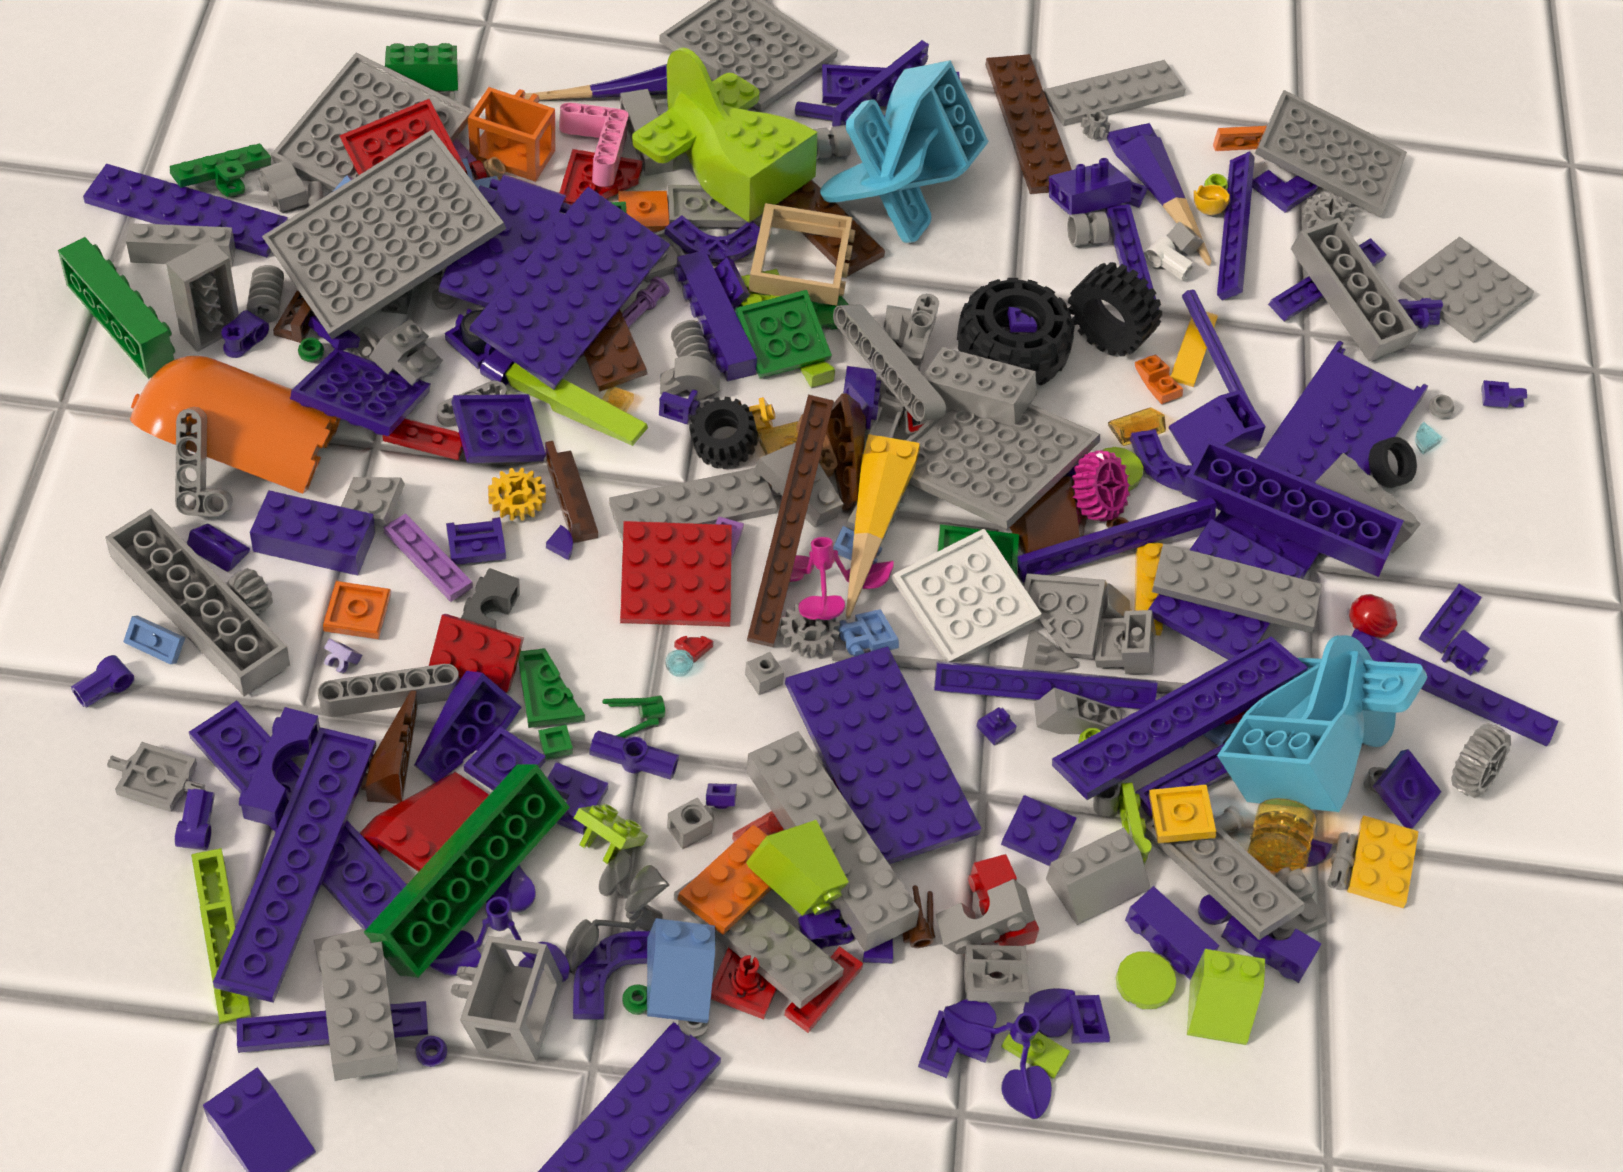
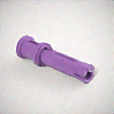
M657 276L653 277L650 280V284L637 293L636 300L622 312L628 328L646 310L655 308L657 301L662 296L665 297L669 294V286L663 279Z

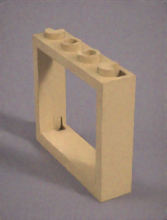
M765 203L750 272L749 291L784 296L807 290L811 302L837 306L839 296H844L846 281H842V278H847L849 263H845V260H850L852 245H848V243L854 242L855 230L851 229L852 217ZM772 227L841 238L833 284L763 273Z

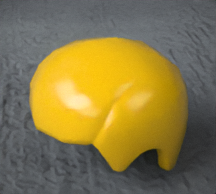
M1200 185L1197 192L1194 190L1195 206L1203 214L1211 216L1219 214L1226 209L1230 202V194L1219 185Z

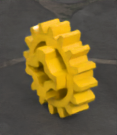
M510 468L509 474L500 471V479L493 477L492 485H488V502L492 504V511L500 510L501 518L510 515V521H513L515 516H519L523 521L526 514L534 517L535 510L541 511L542 503H546V486L542 484L540 476L534 478V471H530L528 474L524 473V468H520L519 472H515L513 468Z

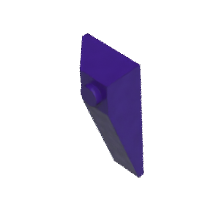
M466 671L450 693L414 766L433 782H438L461 765L466 757L477 751L500 726L506 730L522 707L483 673Z

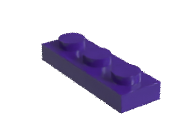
M1459 583L1421 633L1419 640L1442 654L1478 606L1482 597Z

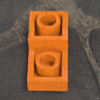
M1156 354L1135 362V367L1141 379L1161 404L1183 397V388L1169 376L1170 367Z

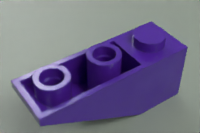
M847 366L843 393H847L860 403L862 414L866 418L865 428L870 429L871 420H877L881 380H876L877 374L873 369Z

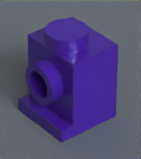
M1463 629L1448 645L1441 660L1444 663L1449 660L1458 669L1471 676L1474 672L1479 674L1486 666L1488 660L1485 657L1490 648Z

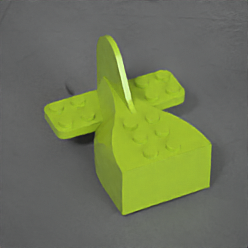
M678 48L670 54L667 61L668 110L633 133L632 144L636 149L658 163L670 162L686 152L701 187L714 200L749 223L763 214L765 203L776 205L816 177L817 131L782 116L748 111L749 108L759 102L760 91L757 87L734 73H725L711 81L701 59L688 48Z

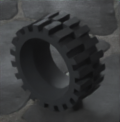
M1110 262L1108 265L1102 263L1098 267L1096 266L1070 293L1071 296L1068 298V303L1071 306L1068 309L1074 315L1072 318L1074 325H1079L1080 327L1078 330L1081 336L1085 334L1090 345L1096 343L1098 345L1097 349L1102 352L1108 349L1109 355L1114 356L1118 352L1119 356H1125L1127 353L1129 355L1134 353L1161 323L1159 319L1162 317V310L1158 309L1161 306L1160 299H1154V296L1157 294L1154 288L1148 289L1146 286L1149 282L1145 278L1140 280L1137 277L1139 273L1134 269L1128 272L1126 265L1121 264L1117 268L1115 262ZM1102 300L1114 306L1125 322L1113 316L1104 306Z

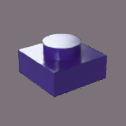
M708 783L706 805L717 809L735 806L737 784Z

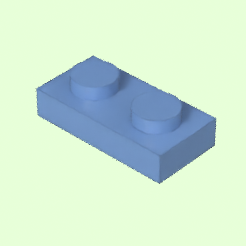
M136 615L131 617L123 642L172 665L178 661L185 637Z

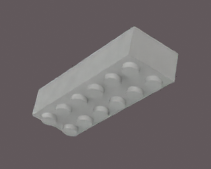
M1340 218L1300 231L1290 249L1367 360L1370 362L1408 347L1418 333V328Z

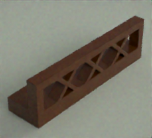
M298 289L273 329V334L301 343L311 329L308 326L310 316L316 315ZM301 306L298 312L295 313V308ZM290 324L291 331L283 329L284 326Z
M553 441L545 442L547 468L573 543L597 539L598 529L572 451L557 453Z

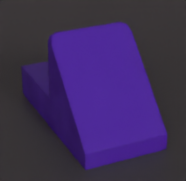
M1069 995L1068 1006L1073 1023L1071 1044L1110 1042L1100 996Z

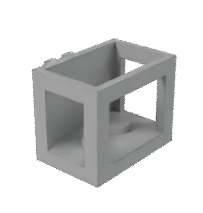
M488 936L478 967H458L456 973L461 979L472 981V985L453 984L450 991L452 995L458 998L467 999L460 1021L479 1053L537 1062L563 977L547 944ZM507 950L536 954L533 969L514 966Z

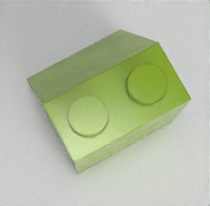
M817 820L766 836L746 862L748 867L802 916L812 912L815 915H819L831 908L830 903L842 895L841 891L849 883Z
M1205 949L1190 980L1187 1035L1247 1045L1264 988L1265 959Z

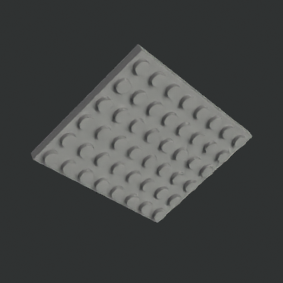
M432 129L262 237L331 339H334L507 228Z

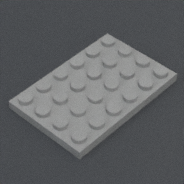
M1283 90L1254 154L1381 217L1407 152Z

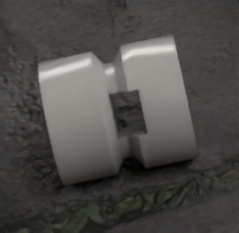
M846 125L834 126L830 131L827 127L813 129L818 132L817 159L830 158L832 154L835 157L850 155L851 138L846 131Z
M1105 212L1089 213L1088 216L1084 213L1072 214L1068 217L1067 230L1072 246L1086 245L1089 241L1092 244L1106 243L1108 241L1109 222Z

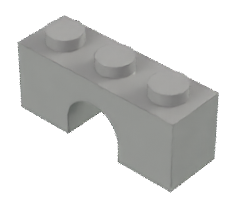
M1012 879L988 890L990 899L989 909L984 916L976 919L974 911L963 903L935 914L943 945L955 954H965L966 945H980L984 942H993L999 939L1002 934L1023 929L1027 923L1035 920L1026 888Z

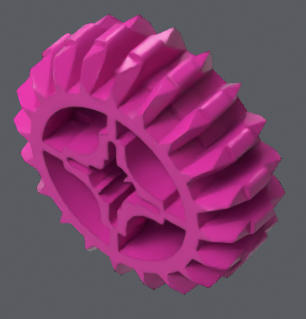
M1100 450L1085 454L1083 458L1079 459V465L1074 467L1076 474L1072 476L1074 480L1072 488L1075 489L1073 498H1076L1078 501L1077 507L1081 508L1082 515H1087L1088 519L1104 522L1116 517L1118 518L1119 514L1124 513V507L1128 505L1126 498L1131 496L1128 492L1130 484H1128L1127 480L1129 474L1125 473L1126 465L1121 464V458L1116 457L1115 453Z

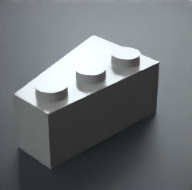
M796 443L760 457L755 467L754 473L759 478L762 476L773 486L772 489L777 494L783 495ZM818 464L805 517L813 527L837 518L843 506L842 500L820 464Z

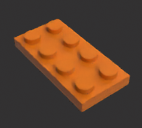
M752 825L679 892L677 900L709 925H715V929L724 935L772 889L746 863L768 835L755 825Z

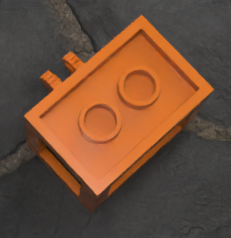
M488 87L468 117L469 153L476 160L479 159L482 164L487 159L496 157L504 164L505 172L536 182L555 152V108L539 104V96L534 93L527 100L525 99L524 90L519 89L515 95ZM484 109L486 120L479 118L480 114ZM479 128L484 130L481 136L479 133Z

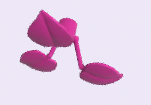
M818 537L811 541L810 557L796 555L790 582L799 581L804 577V574H810L815 565L820 570L822 597L810 596L803 599L798 606L799 613L808 619L830 620L843 613L845 602L839 595L827 596L825 570L830 569L835 561L845 580L849 582L850 569L846 571L838 557V551L833 550L832 539ZM894 561L872 564L862 589H873L883 586L890 578Z

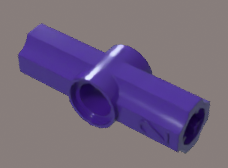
M599 730L595 732L589 750V755L621 764L624 770L629 773L643 771L669 780L674 777L679 761V755L648 746L640 737L633 736L625 739Z

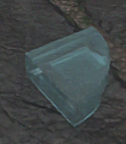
M1425 422L1419 426L1415 435L1416 446L1423 455L1437 446L1442 440V437Z

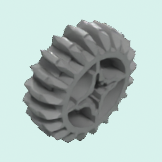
M1490 723L1483 724L1479 729L1475 730L1473 736H1470L1469 741L1464 744V748L1459 753L1460 756L1455 762L1456 765L1452 770L1453 775L1451 776L1452 786L1461 793L1473 798L1487 791L1507 759L1511 746V735L1502 728Z

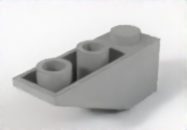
M1053 688L1034 703L1037 727L1057 734H1081L1088 728H1097L1102 731L1122 720L1121 709L1057 688Z

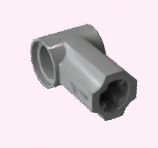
M887 305L884 321L885 332L901 349L912 309Z

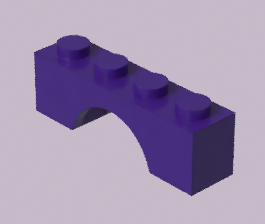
M285 707L281 716L275 718L272 726L273 734L269 741L266 740L261 750L262 758L258 765L255 764L250 774L251 782L247 789L242 790L239 797V806L242 808L244 819L278 828L288 804L286 788L276 780V774L280 767L288 760L309 754L320 728L318 715Z

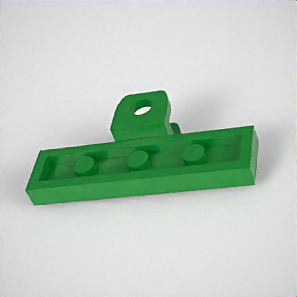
M260 143L170 165V175L180 188L215 179V186L223 195L230 197L245 192V185L240 177H245V171L271 165V156ZM229 186H234V187H236V188H235V189H230V188H228V187H229Z

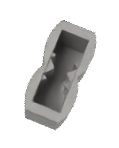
M289 160L260 169L262 176L258 178L263 191H268V198L272 207L276 206L280 212H284L308 204L306 188Z

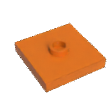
M618 191V201H626L627 214L652 232H659L669 225L667 191Z
M336 581L324 619L323 631L379 639L391 597V589Z

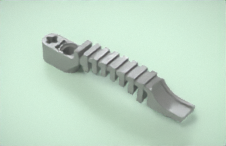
M927 293L917 298L901 348L902 352L919 371L936 322L939 307L938 298ZM888 387L881 399L877 420L873 421L869 434L893 438L901 424L904 406Z

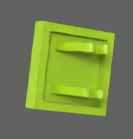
M608 804L579 808L574 819L587 827L579 846L582 848L587 846L589 848L596 837L600 835L611 843L603 858V862L609 864L622 849L643 846L648 837L647 834L641 831L642 827L638 823L630 819L624 820L617 815L619 813L618 810Z

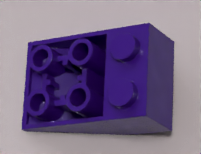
M1242 389L1220 395L1169 425V430L1191 465L1195 462L1206 438L1240 452L1259 446L1266 428Z

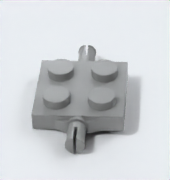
M141 742L136 753L128 760L112 755L107 763L108 768L122 771V778L115 788L117 795L172 812L179 797L185 791L188 792V789L205 790V784L190 781V777L197 766L196 758L145 742Z

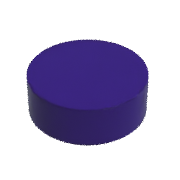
M1210 894L1204 896L1198 906L1200 918L1211 925L1222 923L1228 914V911Z

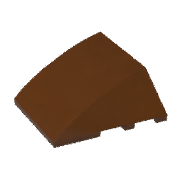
M1070 476L1062 477L1009 527L1012 533L1019 534L1018 546L1023 554L1084 536L1087 515H1082L1081 508L1077 507V499L1073 498L1075 495V489L1072 488L1074 480Z

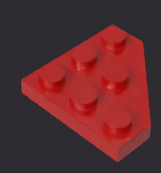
M572 149L559 193L566 195L565 203L570 205L574 204L587 187H590L607 199L618 194V191H625L639 184L643 161L621 157L613 185L601 187L592 182L595 152Z

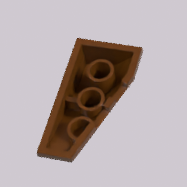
M842 393L833 403L826 431L838 463L834 473L839 497L843 502V511H848L858 501L866 418L862 414L860 403L847 393Z
M410 691L369 762L368 773L365 774L361 784V790H366L367 802L398 804L403 801L418 709L417 691Z

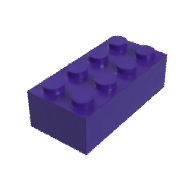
M268 490L250 530L253 552L357 576L376 534L374 515L371 513Z

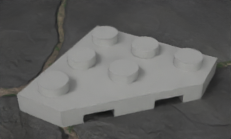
M1027 574L1024 588L1042 613L1041 618L1038 619L1067 657L1094 659L1107 589L1106 580Z

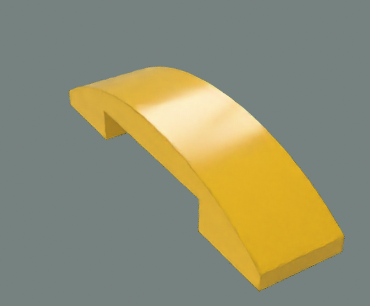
M1206 312L1213 327H1215L1218 315ZM1192 317L1170 377L1178 383L1194 387L1207 347Z

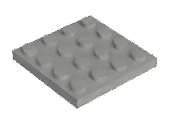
M1460 236L1404 277L1398 286L1417 301H1420L1422 298L1442 300L1443 307L1440 311V318L1472 343L1527 302L1534 293V290Z

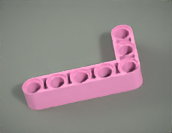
M578 103L561 104L559 130L561 132L599 138L593 158L592 182L601 187L613 185L627 139L628 112L617 108Z

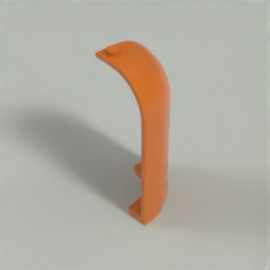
M186 356L173 360L160 368L148 381L141 394L137 393L131 405L133 412L130 421L148 434L176 445V420L178 414L190 407L201 408L207 416L208 458L303 494L309 489L321 457L317 456L320 448H327L337 432L341 418L328 416L320 410L302 406L299 402L291 400L292 389L209 357ZM192 415L187 417V421L192 422V425L197 423V419L192 418ZM189 431L186 433V435L197 434V432L191 433V431ZM188 440L186 442V449L196 453L197 445L193 441Z

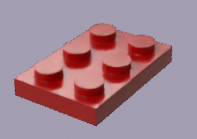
M445 613L442 614L429 666L451 664L457 668L459 678H462L466 671L483 673L499 688L508 693L511 690L524 637Z

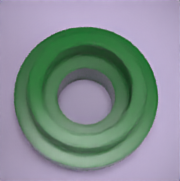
M306 338L301 341L298 347V355L307 362L317 361L324 355V346L316 338Z
M636 984L624 991L622 1003L628 1012L634 1015L647 1012L646 986ZM639 995L642 996L643 999L641 1001H635L632 997Z

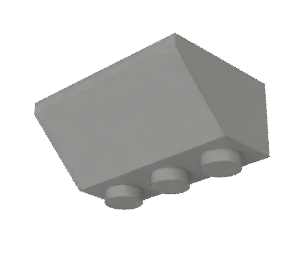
M1124 827L1051 862L1046 876L1047 882L1077 925L1150 889L1141 852Z

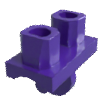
M1422 298L1420 301L1398 300L1413 323L1420 329H1426L1428 325H1439L1440 311L1443 307L1442 300H1431V298Z

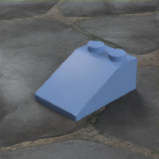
M655 918L647 938L648 1017L701 1023L708 1022L715 959V925Z

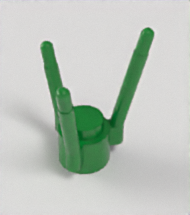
M661 695L647 698H612L602 700V703L608 704L609 707L638 706L640 717L647 719V721L616 735L622 738H626L649 726L659 725L658 718L665 717V705Z

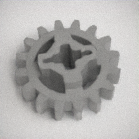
M1324 192L1321 193L1320 197L1314 194L1312 199H1307L1302 212V215H1304L1303 222H1309L1307 227L1311 228L1340 218L1347 230L1350 231L1355 219V215H1353L1354 208H1349V201L1342 202V196L1335 198L1334 193H1331L1329 197Z
M797 603L794 605V611L787 609L786 616L781 619L780 636L784 637V645L791 644V652L799 649L801 650L800 656L803 657L806 652H810L813 658L817 651L825 655L826 648L831 650L834 648L840 633L838 631L840 622H836V618L830 620L805 618L799 613V604Z

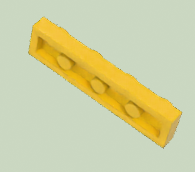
M1153 542L1136 548L1134 611L1148 610L1159 595L1153 593L1152 588L1163 546L1162 543ZM1154 619L1156 635L1161 636L1163 624Z

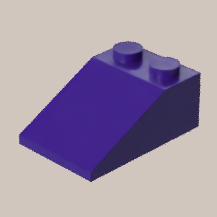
M258 1067L203 1104L208 1122L246 1172H289L316 1153L314 1147L277 1091Z

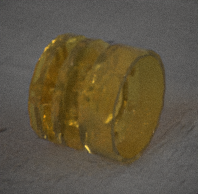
M1281 798L1265 800L1259 804L1253 823L1254 829L1251 833L1247 850L1248 853L1270 871L1278 872L1286 867H1290L1292 871L1298 868L1301 870L1306 868L1312 847L1311 841L1314 837L1317 823L1315 814L1310 808L1293 800Z

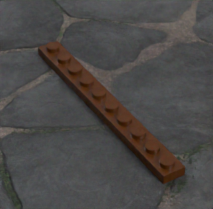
M808 394L747 637L748 642L774 647L834 400Z

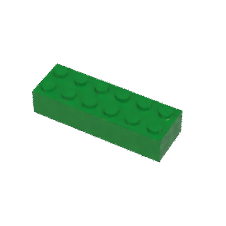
M83 237L58 250L66 285L148 379L164 365L174 360L175 348L170 341L172 332L167 323L160 322L155 310L151 306L147 307L144 304L140 293L130 288L126 277L116 272L111 260H105L96 244L92 245L86 237Z

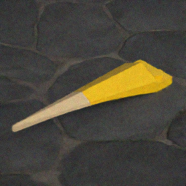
M868 434L864 454H862L846 607L847 620L852 615L885 533L915 471L920 443Z

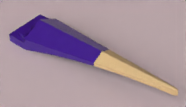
M667 64L610 81L569 89L536 92L534 94L539 96V100L620 97V93L648 89L650 95H667ZM525 93V99L528 100L533 93Z
M1146 123L1108 132L1106 138L1115 155L1148 187V190L1176 223L1180 221L1189 226L1202 239L1160 137H1157L1151 124ZM1203 242L1197 249V252L1204 262L1210 266L1212 260Z

